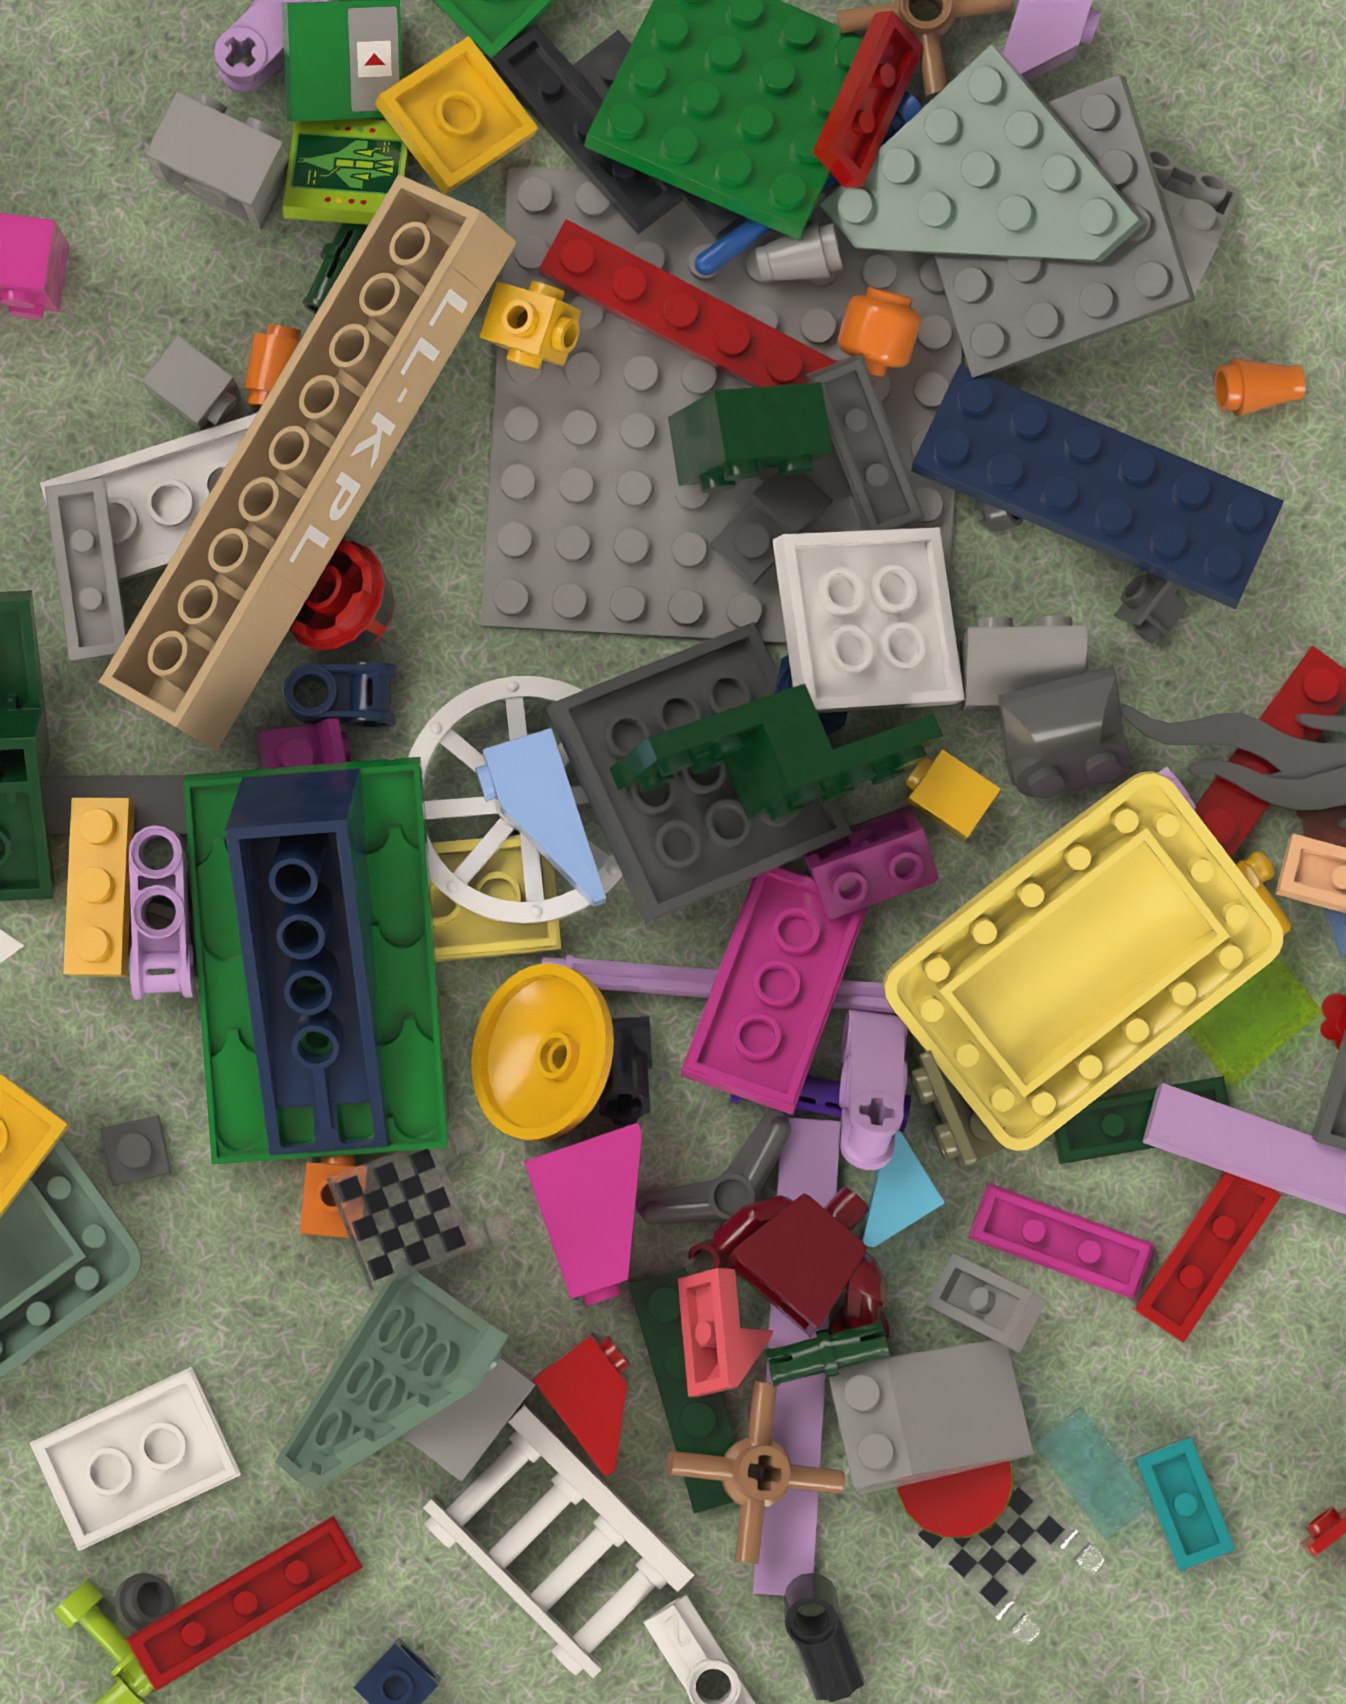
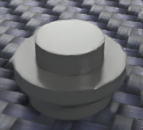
M148 1573L135 1574L120 1584L115 1596L116 1612L121 1622L129 1630L137 1632L171 1612L174 1607V1596L171 1588L163 1579Z

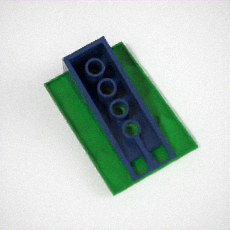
M421 757L278 767L277 769L265 768L186 774L184 779V796L212 1164L448 1148V1109Z

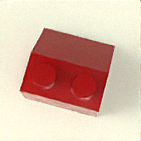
M592 1332L533 1378V1381L606 1477L616 1468L628 1379L623 1371L630 1366V1362L609 1335L600 1342Z

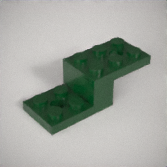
M32 590L0 592V838L6 847L0 852V901L53 899L55 880L43 784L50 757V744Z
M804 683L650 736L609 769L618 790L639 784L641 791L645 792L671 782L675 779L674 773L690 766L693 774H697L725 763L747 819L769 813L771 821H777L805 808L803 804L819 797L822 803H827L853 792L855 785L869 779L872 785H877L905 773L904 768L928 757L925 748L941 738L943 734L935 714L832 749Z

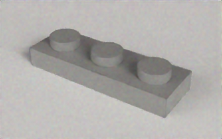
M103 478L46 486L45 494L69 661L71 663L112 658L127 634V626L106 481Z

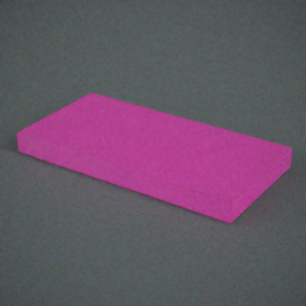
M781 866L754 877L681 1069V1076L793 1115L869 906L830 919L824 910L817 885L812 877Z

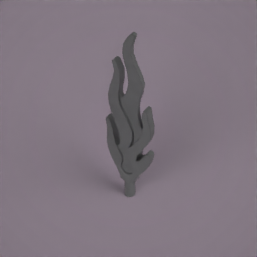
M1126 704L1120 706L1121 715L1142 735L1165 745L1216 744L1233 746L1265 759L1279 770V772L1272 774H1261L1245 766L1220 759H1209L1190 763L1187 767V771L1190 774H1214L1235 784L1256 798L1282 808L1321 810L1346 805V742L1318 743L1295 738L1276 730L1259 719L1243 713H1222L1195 720L1168 723L1152 719ZM1297 714L1295 717V721L1302 726L1317 730L1339 732L1346 738V716ZM1342 817L1338 820L1337 824L1338 827L1345 830L1346 817Z

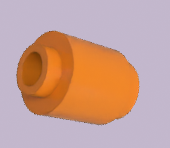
M267 324L266 334H253L244 389L249 391L248 405L261 408L299 344L301 330L287 326Z

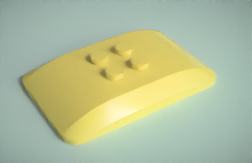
M1153 771L1140 772L1112 790L1032 850L904 954L886 973L883 982L884 995L889 1005L926 1051L931 1050L938 1067L996 1140L1004 1147L1015 1151L1028 1150L1041 1143L1272 962L1280 953L1283 944V929L1278 919L1177 787L1163 774Z

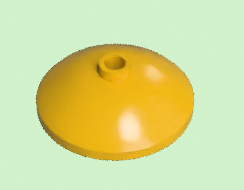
M544 963L533 965L520 970L506 980L486 1005L473 1040L471 1075L474 1091L481 1109L489 1121L503 1133L526 1141L539 1142L555 1139L580 1124L600 1098L612 1064L614 1046L613 1026L603 995L587 976L573 968L558 964Z

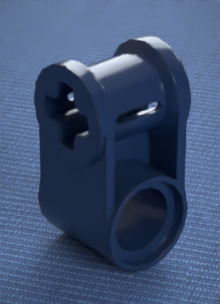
M384 662L300 665L291 671L285 681L284 694L287 708L294 718L308 724H316L325 719L338 718L339 724L351 727L395 726L396 715L391 713V678L397 675V666ZM308 681H316L324 685L328 690V695L323 704L314 708L300 705L294 697L296 690L301 684ZM368 684H373L372 706L367 705Z

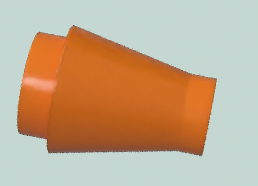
M1233 358L1229 365H1219L1216 369L1214 386L1217 405L1222 412L1232 411L1235 416L1239 417L1287 401L1302 400L1305 394L1303 369L1300 365L1286 366Z

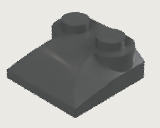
M1113 666L998 695L1006 766L1012 785L1016 786L1023 795L1049 798L1060 792L1090 784L1108 783L1116 779L1128 766L1130 753L1123 734L1117 677Z

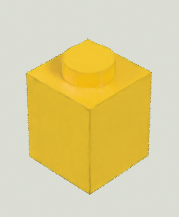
M943 749L934 761L928 757L920 761L905 782L906 786L914 790L906 803L964 842L1001 790V788Z

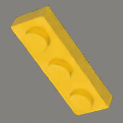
M71 798L63 971L65 975L127 977L131 906L128 852L130 842L134 837L135 801L130 798Z

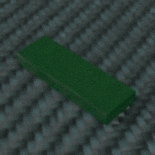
M1224 1076L1170 1085L1229 1106ZM1157 1088L1099 1097L1053 1132L1059 1164L1157 1148L1142 1142Z

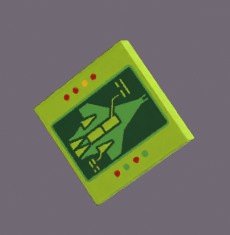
M342 119L294 122L283 200V218L369 225L397 176L400 174L406 177L409 149L387 120Z

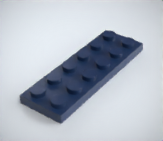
M959 364L923 439L911 472L1233 609H1236L1284 502V500L990 376L982 375L972 378L970 369Z

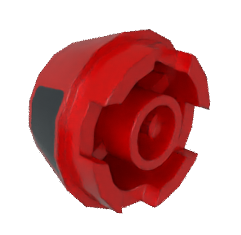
M341 540L289 628L299 643L314 650L360 651L374 644L385 633L393 617L395 600L392 587L381 563L370 548L354 541Z

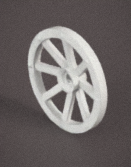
M511 676L479 684L459 694L437 711L418 735L408 757H421L423 785L430 761L440 744L476 773V767L485 765L483 755L452 730L464 718L488 705L506 701L511 741L527 736L523 699L555 702L582 690L559 680L537 676ZM560 743L558 750L565 768L570 760L562 743ZM582 786L571 787L576 805L590 804ZM484 797L424 801L426 820L499 814L500 816L496 824L454 873L441 861L428 837L430 880L442 893L461 907L491 920L515 924H537L570 916L591 905L576 889L544 900L540 852L521 833L520 842L526 902L494 898L468 886L471 880L494 855L508 836L517 829L500 812L496 799L487 802ZM588 840L603 890L606 894L623 875L613 853L611 856H608Z

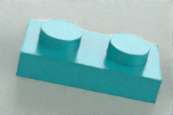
M1188 1436L1134 1458L1179 1571L1236 1550L1191 1437Z

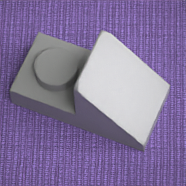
M952 1253L926 1305L991 1340H995L1020 1353L1047 1300L1002 1276Z

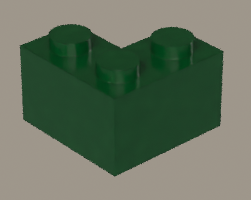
M822 382L714 390L668 417L679 486L700 484L702 493H714L733 489L736 487L735 480L760 475L759 469L777 467L779 476L807 473L813 470L812 462L833 452Z

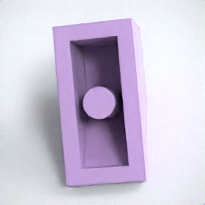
M1019 0L1003 54L1027 82L1073 59L1080 42L1091 45L1101 11L1090 8L1093 0Z

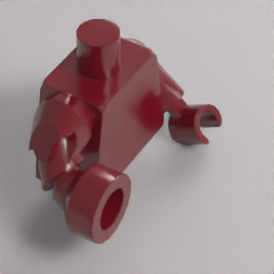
M842 1187L824 1208L805 1193L794 1201L779 1195L744 1205L714 1232L713 1239H706L694 1245L688 1252L690 1260L697 1256L702 1249L708 1250L714 1257L712 1269L725 1268L727 1265L731 1269H735V1272L810 1338L824 1322L843 1291L845 1293L844 1306L832 1318L828 1333L832 1334L881 1320L886 1341H888L890 1335L889 1323L885 1314L880 1310V1306L886 1309L887 1305L886 1292L888 1287L886 1279L875 1258L866 1252L867 1246L851 1232L869 1212V1207L856 1193L846 1187Z

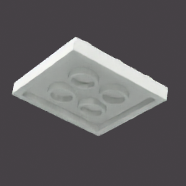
M940 527L782 534L773 539L793 687L806 684L817 713L954 705L965 700Z

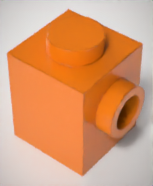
M357 1155L321 1157V1163L306 1162L300 1234L355 1238L350 1223L365 1217V1208L362 1200L358 1197L341 1203L334 1184L357 1175L364 1195L367 1194L369 1168L356 1167Z

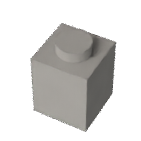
M179 335L175 337L142 379L144 386L150 393L200 431L205 430L210 422L215 426L221 425L238 402V398L233 395L238 388L234 378Z

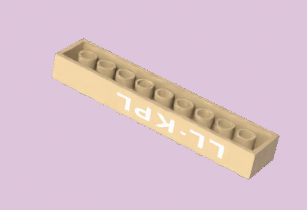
M400 174L397 176L98 683L211 749L218 750L515 247L517 241L482 211Z

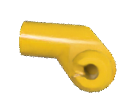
M1252 852L1245 861L1239 859L1236 866L1278 919L1284 936L1292 928L1293 923L1263 884L1274 877L1275 867L1262 852Z

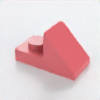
M715 1268L677 1279L688 1397H700L737 1388L771 1339L773 1330L740 1327L735 1269Z

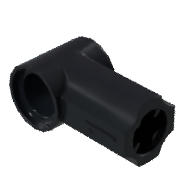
M650 1016L611 1018L614 1037L612 1064L606 1085L597 1102H599V1115L608 1117L615 1125L635 1124L641 1116L650 1113L648 1069H652Z
M816 1573L801 1574L794 1578L787 1586L784 1595L785 1627L790 1638L796 1644L815 1699L834 1702L850 1697L855 1690L864 1686L865 1680L838 1607L836 1588L829 1579ZM811 1603L825 1608L824 1612L817 1616H806L797 1611L801 1606Z

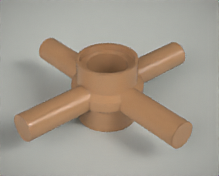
M895 0L894 3L837 11L840 34L866 31L875 13L893 10L923 45L920 63L925 97L932 99L947 86L940 38L951 29L955 18L1012 11V0H928L934 3L940 11V15L932 21H920L911 14L909 6L919 0Z

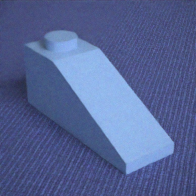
M552 728L483 749L485 765L476 767L475 770L485 801L496 799L500 812L593 907L604 904L606 896Z

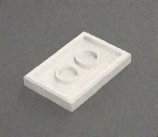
M193 1366L30 1442L31 1448L78 1551L242 1475Z

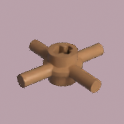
M754 1381L748 1437L734 1443L727 1450L724 1457L670 1451L667 1459L668 1475L719 1480L722 1482L727 1495L734 1502L741 1505L735 1562L759 1564L764 1508L777 1503L785 1495L788 1488L841 1494L845 1485V1473L843 1470L793 1465L790 1463L785 1450L772 1440L777 1386L774 1387L773 1383ZM750 1464L764 1468L763 1481L748 1477Z

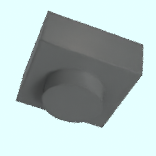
M157 1115L100 1128L112 1186L172 1173L160 1116Z

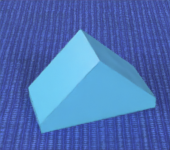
M901 1131L895 1133V1148L891 1161L885 1167L876 1171L868 1206L869 1212L866 1214L861 1241L868 1247L874 1248L945 1203Z

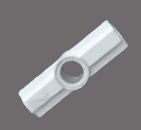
M687 1593L671 1601L643 1621V1624L687 1691L692 1704H756L739 1677L736 1667L723 1652ZM708 1669H719L730 1679L728 1692L719 1699H707L697 1691L696 1681L699 1675Z

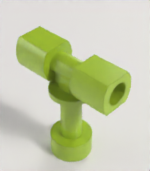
M87 1579L53 1613L68 1629L79 1622L118 1664L110 1672V1675L117 1683L95 1704H147L144 1698L153 1689L124 1639L126 1637L97 1607L96 1604L104 1595Z

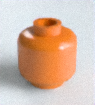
M867 286L865 294L854 295L847 303L837 339L839 348L850 356L863 354L869 373L872 375L885 377L887 367L899 368L906 366L911 360L921 325L920 314L911 307L913 299L889 290Z

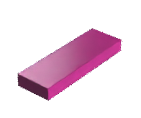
M987 1183L967 1237L968 1239L1133 1300L1137 1296L1155 1245L991 1183Z

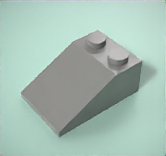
M995 1340L893 1356L886 1359L882 1358L838 1369L839 1375L829 1378L853 1487L860 1496L1034 1455L1009 1348Z

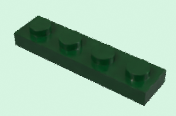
M686 1268L629 1283L676 1451L724 1457L727 1450L736 1442L721 1391L700 1397H688L677 1281L679 1278L688 1276ZM684 1477L694 1514L734 1502L725 1492L721 1481Z

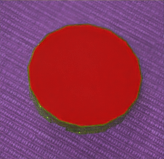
M1006 1461L896 1487L897 1495L906 1514L925 1532L946 1540L971 1538L992 1529L1007 1512L1015 1490L1013 1465L1011 1461Z

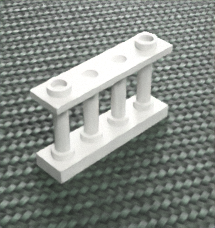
M525 1403L508 1421L516 1430L509 1437L512 1443L448 1508L433 1496L423 1507L431 1516L425 1522V1525L448 1548L457 1542L558 1643L551 1651L569 1671L577 1676L584 1669L594 1678L601 1671L602 1664L591 1652L655 1587L661 1590L669 1583L678 1592L694 1576V1570ZM542 1456L558 1472L551 1479L554 1486L488 1551L464 1525L528 1460L534 1463ZM584 1498L600 1514L593 1522L596 1528L530 1593L506 1567L570 1502L577 1505ZM626 1540L642 1556L635 1564L639 1570L573 1636L548 1610L613 1544L619 1547Z

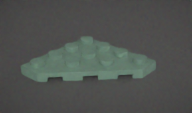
M993 44L987 47L879 149L863 187L844 188L840 185L820 204L852 245L857 249L866 251L886 250L926 254H965L1005 258L1102 262L1145 223L1142 217L1003 52Z
M399 1259L393 1268L395 1273L389 1275L275 1463L299 1483L312 1490L318 1489L477 1389L483 1377L490 1373L498 1364L502 1355V1346L509 1335L421 1271L412 1266L408 1268L407 1263Z

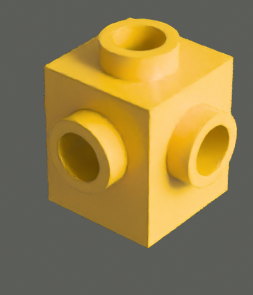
M497 281L479 338L509 350L506 360L535 370H540L542 361L564 367L568 353L572 351L578 341L580 332L579 319L582 311L563 302L565 291L556 287L531 281L529 290Z

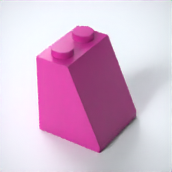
M639 1123L524 1161L570 1299L583 1295L586 1306L620 1295L618 1283L629 1278L642 1146V1132Z

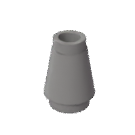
M816 221L805 226L799 240L785 235L767 243L765 246L755 248L763 282L770 280L832 278L831 272L845 269L841 244L834 223L821 226L820 222Z

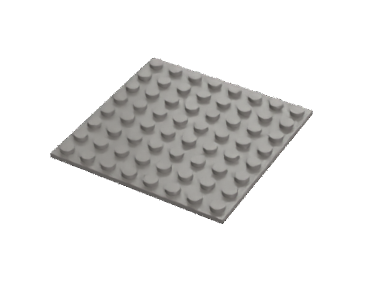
M508 167L504 231L514 238L517 243L502 267L501 282L529 290L531 281L556 287L565 291L562 301L581 310L582 313L579 319L580 332L578 341L572 351L568 353L564 367L542 361L540 370L531 369L506 360L509 350L497 346L480 626L712 639L754 622L763 642L787 644L776 562L752 586L710 547L711 542L751 501L752 493L778 471L777 467L759 469L760 475L748 479L735 480V488L721 492L702 493L700 484L679 486L668 422L669 416L714 390L751 388V386L539 275L538 269L565 219L837 362L851 357L839 348L837 339L847 303L852 296L865 294L867 286H872L911 297L913 299L911 307L920 314L921 325L909 364L899 368L887 367L885 377L870 375L872 380L875 381L874 386L925 516L924 519L900 529L940 527L950 595L955 490L911 472L913 460L959 364L962 363V343L934 254L860 250L852 245L835 224L841 244L845 269L831 272L832 278L770 280L763 282L755 248L765 246L767 243L786 235L772 229L714 273L702 275L695 269V259L717 240L684 201L640 234H637L582 171ZM832 185L820 194L806 226L816 221H819L821 226L834 223L820 204L840 185ZM833 449L832 453L812 462L813 470L805 473L833 499V502L804 533L865 531Z

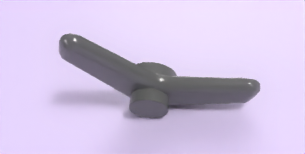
M776 1109L767 1111L730 1166L718 1178L641 1195L637 1199L636 1208L642 1219L652 1225L726 1221L742 1206L757 1202L791 1133V1124L785 1114Z

